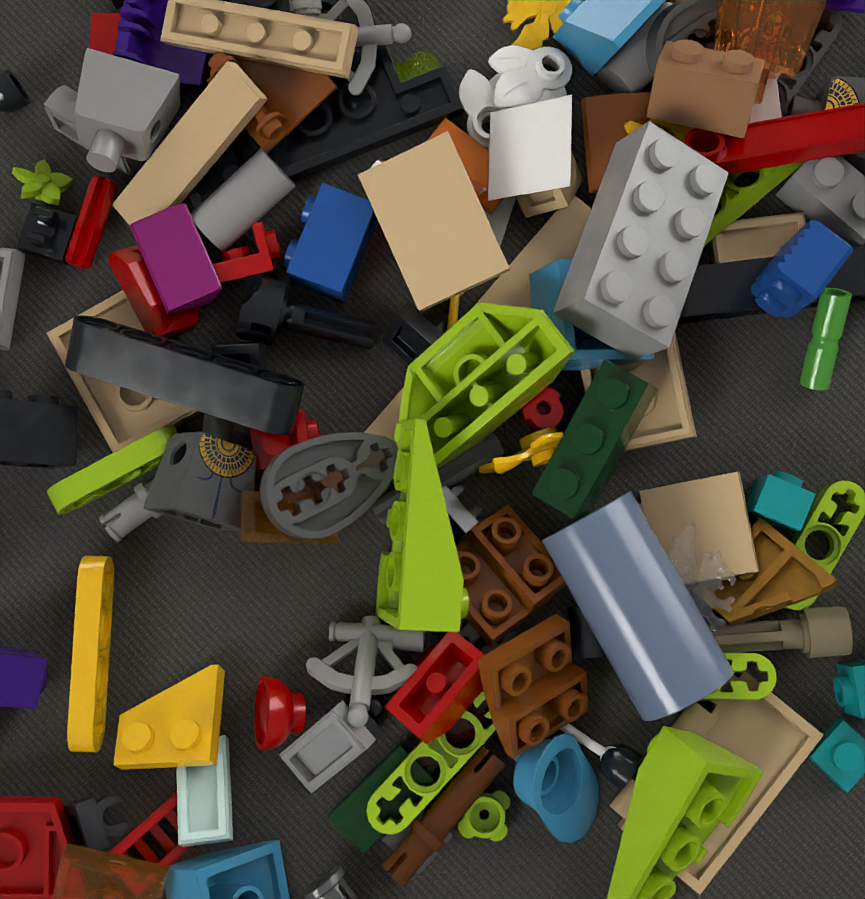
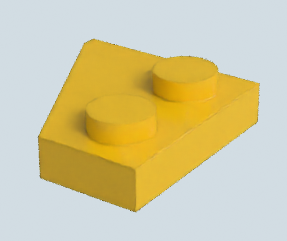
M218 664L210 665L120 714L113 765L121 770L217 765L225 670Z

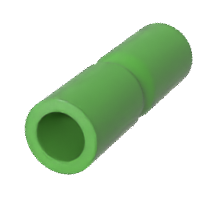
M825 288L820 294L812 326L813 337L808 343L799 381L806 388L813 390L829 389L839 349L838 341L843 333L852 294L848 291L837 288Z

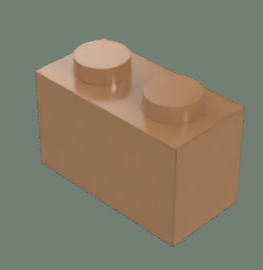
M666 40L656 63L646 118L744 138L766 60L754 58L753 55L742 50L723 52L703 48L700 43L692 40H678L676 42Z

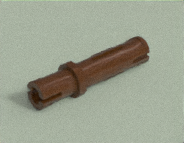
M482 745L420 819L416 817L409 824L410 832L388 858L383 860L381 863L382 867L389 873L391 871L393 873L391 876L402 886L406 887L409 880L434 851L440 852L444 848L446 843L443 840L500 771L505 769L506 765Z

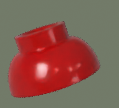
M270 676L260 677L256 688L254 704L255 740L258 749L263 751L280 746L288 739L290 733H302L306 716L303 693L291 692L283 681Z

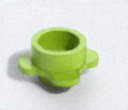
M496 790L492 794L482 793L459 821L458 830L460 834L468 839L474 836L485 839L490 838L495 842L504 839L508 832L505 825V810L510 806L509 796L502 790ZM481 810L489 812V816L486 819H482L479 816Z

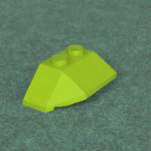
M478 302L408 366L400 404L399 423H396L393 438L399 444L402 420L425 419L437 469L484 440L551 384L575 351L544 310Z

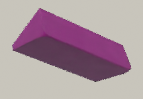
M185 203L171 206L130 225V229L167 314L208 305L213 302L221 291V283Z

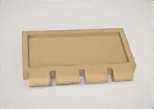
M746 671L736 673V675L733 674L722 685L721 692H732L730 681L746 682L748 691L755 692L759 682ZM772 692L759 701H710L712 705L708 710L696 702L688 706L672 725V728L692 731L764 771L742 811L729 828L720 822L701 845L708 851L698 865L692 862L690 866L678 873L677 876L699 895L824 736ZM632 778L609 805L623 817L618 823L621 830H624L635 785V780Z

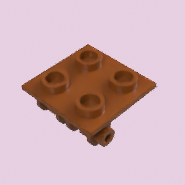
M223 52L215 54L208 62V66L211 68L210 77L206 80L208 83L212 81L227 61L234 62L267 97L268 100L245 126L246 130L266 154L338 88L331 78L325 74L234 58L233 56H226Z

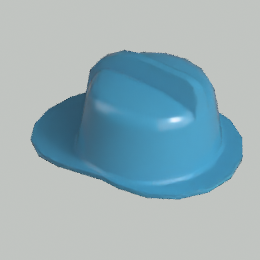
M562 733L552 740L544 739L540 744L531 747L514 758L516 767L514 770L513 786L515 793L521 801L538 813L549 832L558 841L573 843L581 839L594 822L600 799L599 783L593 768L575 737Z

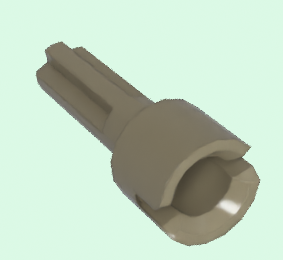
M841 606L803 608L801 613L797 614L796 619L744 622L736 626L731 624L708 625L723 653L800 649L802 654H806L807 658L841 656L852 653L853 637L851 622L846 607Z

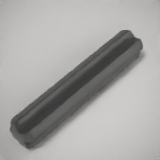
M491 433L480 443L437 469L441 486L444 487L446 485L450 488L479 471V466L491 463L493 458L502 457L504 449L499 439ZM394 489L377 499L371 506L382 525H386L388 508H392L394 501H399L401 491Z

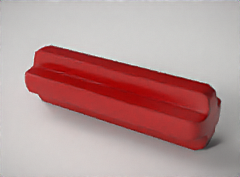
M97 175L91 178L65 255L68 264L87 270L92 267L117 192V186L114 181Z

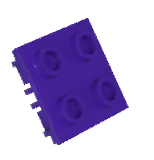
M124 0L123 7L120 9L121 20L117 26L116 48L112 55L177 73L180 77V84L202 87L208 53L169 46L160 41L168 0Z

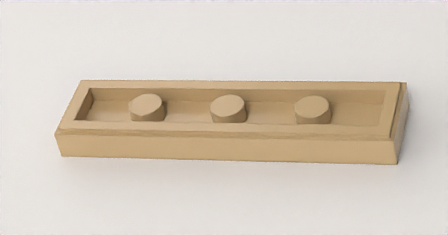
M168 0L160 41L169 46L212 54L223 52L226 56H233L234 58L349 79L359 29L355 24L220 0Z
M227 61L114 201L112 206L129 225L171 206L181 204L268 100L237 63Z

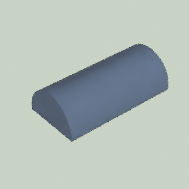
M631 491L542 540L643 721L657 720L678 712L708 696L733 676L734 671Z

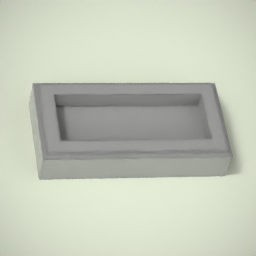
M343 700L279 754L311 793L376 741L375 737L365 726L354 727L349 723L347 716L350 708Z

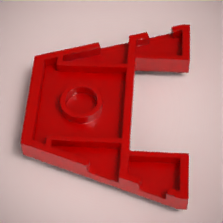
M0 796V899H94L61 797Z

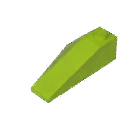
M404 419L401 425L393 475L395 489L401 491L399 501H394L392 508H388L386 525L390 528V537L393 542L391 552L381 551L375 616L399 630L460 632L461 619H464L468 612L469 597L467 589L463 588L464 579L425 419Z
M663 726L659 734L649 743L647 755L638 769L607 899H671L676 892L674 878L680 871L690 866L692 862L698 865L708 851L701 845L720 822L729 828L742 811L764 771L692 731Z

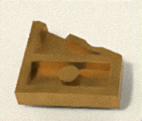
M760 518L751 527L759 572L701 581L693 590L728 623L736 626L831 591L838 585V582L831 574L769 523Z

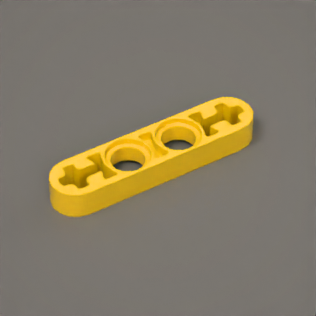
M85 555L82 557L78 568L67 743L71 752L98 753L104 738L114 591V563L110 556Z

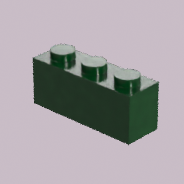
M603 360L565 430L563 438L558 443L531 494L574 519H581L590 514L658 388Z

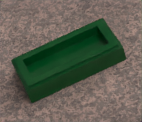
M402 743L394 748L329 813L328 818L363 854L383 835L375 830L368 821L366 812L368 801L373 792L410 753ZM417 759L412 763L410 772L416 783L427 786L436 782L435 777ZM399 776L393 782L402 787L398 795L391 801L386 800L384 797L377 801L381 806L378 817L384 822L390 817L397 821L402 816L399 812V807L409 795L413 803L421 797L409 790L402 776Z

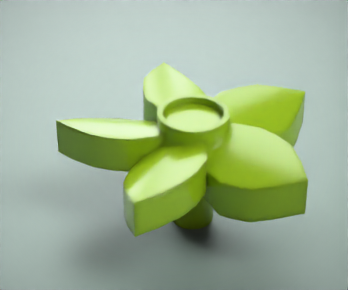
M45 159L36 163L34 173L17 167H13L12 174L19 181L25 183L22 187L21 199L35 197V199L43 200L47 204L59 206L61 193L65 192L72 185L73 178L63 173H51V169Z

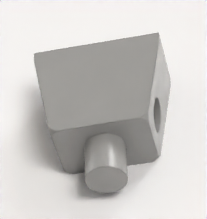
M87 48L84 55L74 118L78 141L90 147L86 157L88 163L97 170L113 172L116 170L121 156L138 161L149 159L180 108L179 74Z

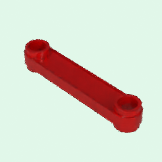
M865 103L749 123L744 138L695 128L686 135L684 144L727 171L728 175L865 151Z

